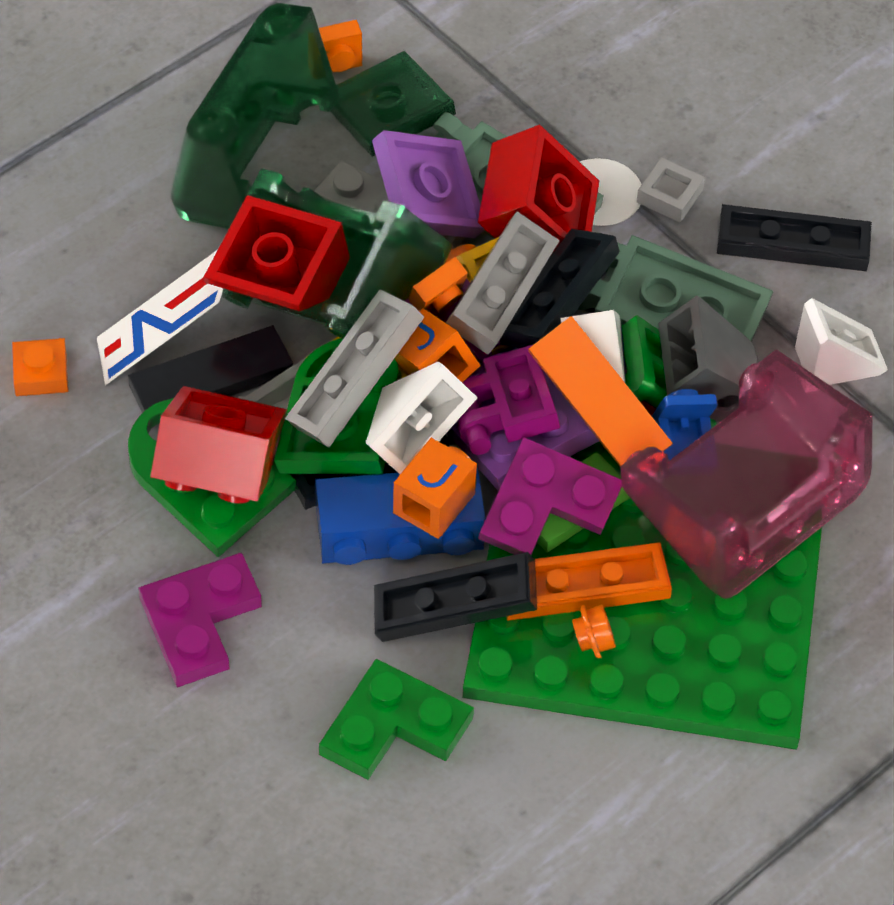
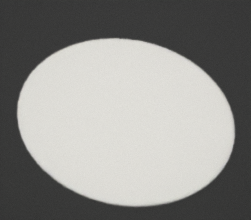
M595 158L580 161L599 180L598 192L604 195L602 206L594 215L593 225L607 226L617 224L635 214L641 205L637 203V194L642 184L631 169L609 159Z

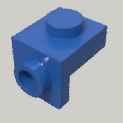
M693 389L677 390L665 396L652 414L653 419L673 443L672 446L657 456L660 476L711 475L715 471L717 461L710 416L718 406L716 395H699L698 391Z

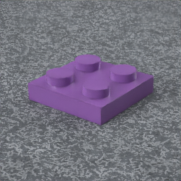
M383 130L372 140L397 230L476 238L485 231L478 224L481 206L461 140Z

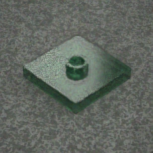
M405 51L322 92L324 105L372 157L376 155L372 140L383 130L418 134L432 127L445 112L452 115L456 114L454 101Z

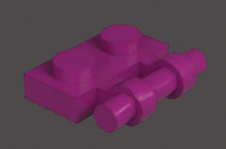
M533 345L484 358L483 363L486 373L472 377L469 376L463 382L478 397L458 420L460 437L463 442L469 444L473 454L483 455L490 450V436L495 431L504 429L507 442L510 443L521 440L523 437H534L560 429L557 412L543 370L528 352V349ZM494 398L495 404L480 408L483 401Z

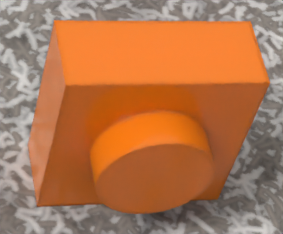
M357 19L310 30L311 64L316 76L343 72L362 66V31Z
M453 257L412 287L409 297L410 303L418 311L422 308L427 311L435 308L438 313L445 311L463 296V292L460 289L465 283L468 272L459 260Z
M65 338L12 342L13 379L16 396L68 392Z

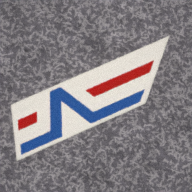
M217 250L97 337L105 386L220 303L223 288L207 284L203 278Z

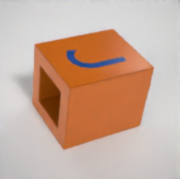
M422 308L419 312L424 316V319L396 355L395 360L407 376L439 361L463 383L481 365L456 329Z
M431 437L394 481L393 513L439 539L475 495L477 463L472 461L461 449L453 446L447 447Z

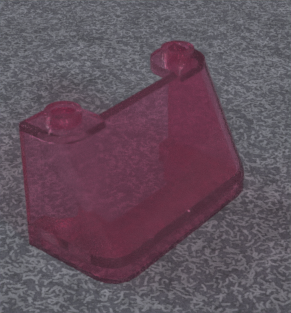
M777 349L759 363L751 364L743 372L739 380V408L671 460L662 450L652 446L634 452L620 466L622 486L626 494L701 582L724 599L731 598L741 592L853 503L861 495L871 476L873 414Z

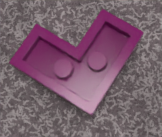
M523 437L482 526L478 539L514 555L529 552L532 555L550 513L601 535L624 481Z
M242 552L138 587L140 601L177 687L229 670V658L214 623L262 607L261 594Z

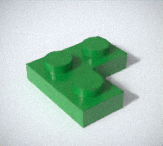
M375 659L319 743V755L369 780L396 737L447 761L473 720L474 707Z

